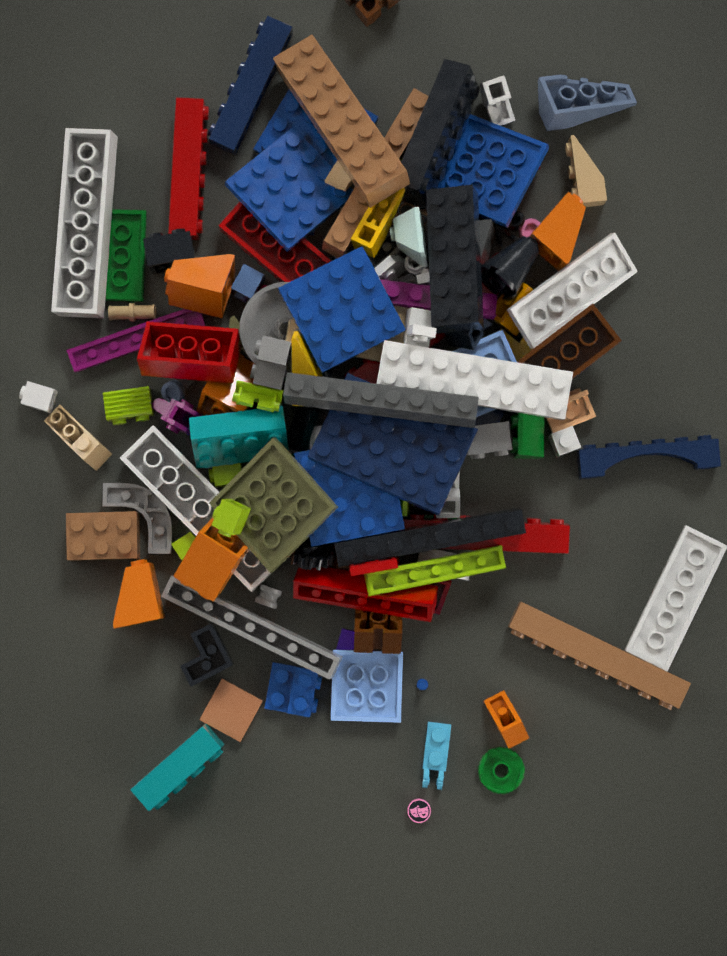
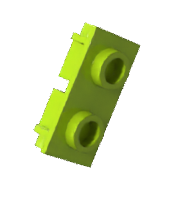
M237 380L232 401L236 402L237 405L240 404L248 407H253L254 402H257V409L273 413L274 411H279L283 390Z

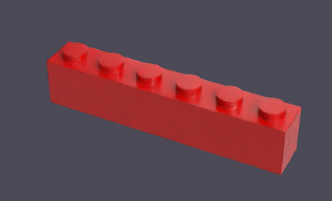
M176 97L168 234H172L171 231L175 229H185V231H190L192 240H198V234L203 233V220H200L199 216L200 211H204V197H201V188H205L206 176L202 174V165L206 166L207 152L203 151V144L208 142V129H204L205 120H209V106L205 105L204 99Z
M298 567L293 580V598L426 622L432 621L437 604L438 586L423 585L368 597L364 574L351 576L350 571L328 567L326 569L321 567V570L316 568L305 570Z

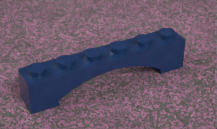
M711 435L697 436V440L688 441V437L674 438V442L665 443V439L651 440V444L642 445V441L628 442V446L620 447L619 443H607L605 448H596V444L583 445L582 450L576 452L579 479L605 476V470L612 465L629 458L644 455L674 457L692 464L694 470L721 467L719 439H712Z

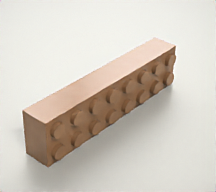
M313 35L308 36L273 58L279 75L370 208L410 184L407 170Z

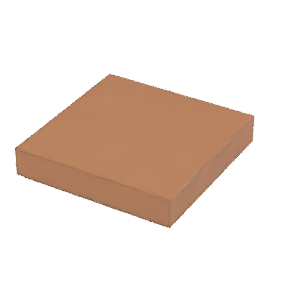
M222 678L199 720L241 742L263 700Z

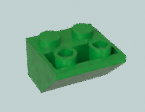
M514 412L510 416V429L514 430V437H512L513 448L510 450V453H514V458L542 459L544 457V417Z

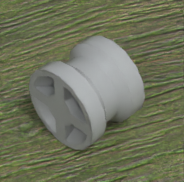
M260 584V594L255 598L254 602L276 609L278 605L276 601L281 596L282 591Z

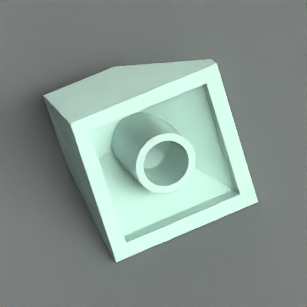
M414 207L393 218L394 227H390L391 241H396L398 249L422 267H428L423 221L419 207Z

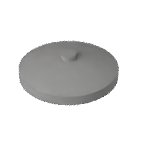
M289 282L274 283L262 288L251 297L242 312L239 325L241 343L248 357L256 365L258 364V355H255L254 351L257 340L262 341L263 335L280 340L286 339L288 323L293 318L278 288ZM292 349L285 376L287 372L292 373Z

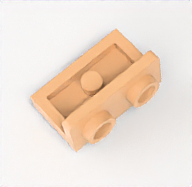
M578 388L570 391L565 420L546 418L552 433L596 417L588 398V390L581 392V389Z

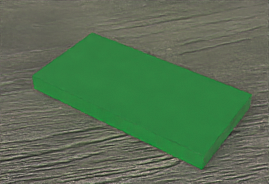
M112 209L105 301L144 302L146 252L143 238H146V210Z

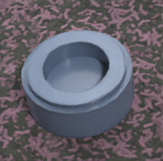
M170 380L163 385L161 394L163 399L169 403L171 399L180 402L184 399L186 391L181 382Z

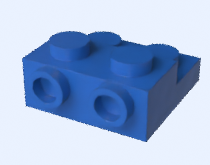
M273 662L264 709L310 717L311 712L316 713L318 699H314L315 689L320 690L322 676L304 667Z

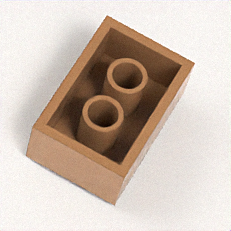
M137 511L66 513L67 560L141 559L140 513Z

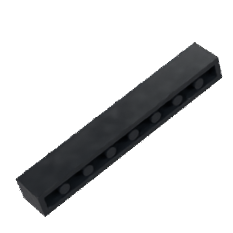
M514 508L405 528V530L334 542L338 567L519 535L526 533L522 509Z

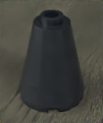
M522 236L481 264L482 283L493 294L499 292L504 295L502 298L504 300L511 301L514 299L539 253L537 241L532 237Z

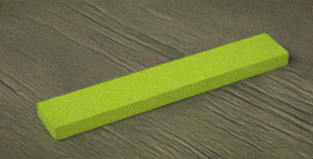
M500 545L401 565L395 569L364 574L369 597L506 569L502 546Z

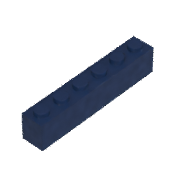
M268 15L265 22L261 21L257 28L256 34L258 36L256 41H251L246 54H248L246 62H241L237 70V75L239 76L236 83L232 82L228 89L227 95L229 97L226 104L222 103L217 115L219 118L217 123H212L208 131L211 145L235 156L277 69L273 58L286 50L293 35L292 26Z

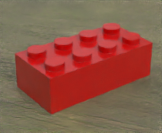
M147 321L137 356L141 376L233 383L242 347L239 329Z

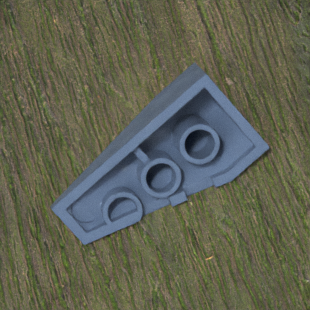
M566 75L545 76L538 79L539 114L547 131L570 128L636 106L637 104L629 84L608 81L593 83L588 82L587 78H580V80L567 79Z

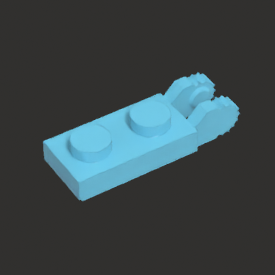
M428 721L422 766L424 769L422 788H428L430 781L429 771L437 770L436 786L437 789L442 790L444 771L446 772L451 724Z

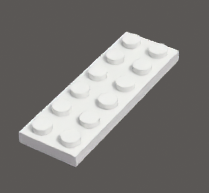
M610 233L509 307L507 312L529 348L534 349L592 303L598 302L638 271L616 233Z
M687 525L684 526L624 651L662 670L668 671L721 562L727 545Z

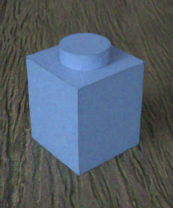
M243 264L231 287L232 292L235 293L234 297L246 303L247 300H250L256 294L260 285L263 284L265 275Z

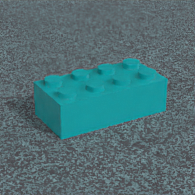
M280 406L279 411H274L273 413L254 409L189 418L196 469L250 462L272 438H277L288 450L283 406Z
M205 724L130 790L148 811L152 808L158 810L170 799L168 794L171 792L177 794L186 786L188 782L185 779L189 776L194 779L206 768L203 764L207 760L212 763L223 753L221 748L225 744L209 725Z

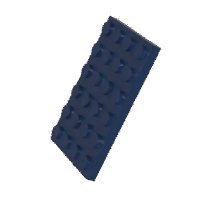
M347 373L344 379L370 383L349 373ZM330 410L308 454V459L439 516L478 429Z

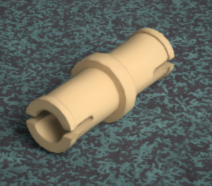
M129 303V306L108 307L110 321L129 319L130 322H133L136 319H156L157 314L155 304L135 305V303Z

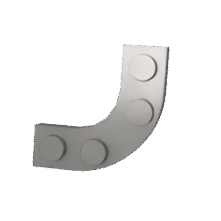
M103 483V507L134 508L145 517L148 525V554H172L173 526L166 505L151 490L129 483Z

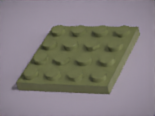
M272 438L209 502L214 510L220 505L222 499H233L251 508L243 530L237 536L270 573L274 572L338 508L334 501L277 438Z

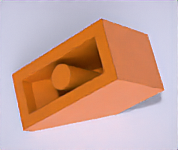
M504 690L484 700L508 749L529 739L523 722Z

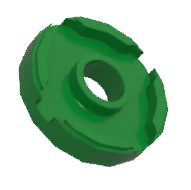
M507 747L490 749L482 756L479 762L478 774L480 781L486 789L493 793H510L517 789L524 779L525 767L522 759L515 751ZM499 764H505L508 768V773L503 777L495 774V768Z

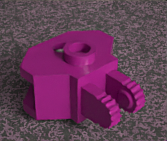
M157 398L152 403L153 409L162 415L160 419L168 423L166 428L176 434L181 431L190 436L189 418L202 416L193 410L194 405L183 399L181 402L171 399L169 403L162 398Z

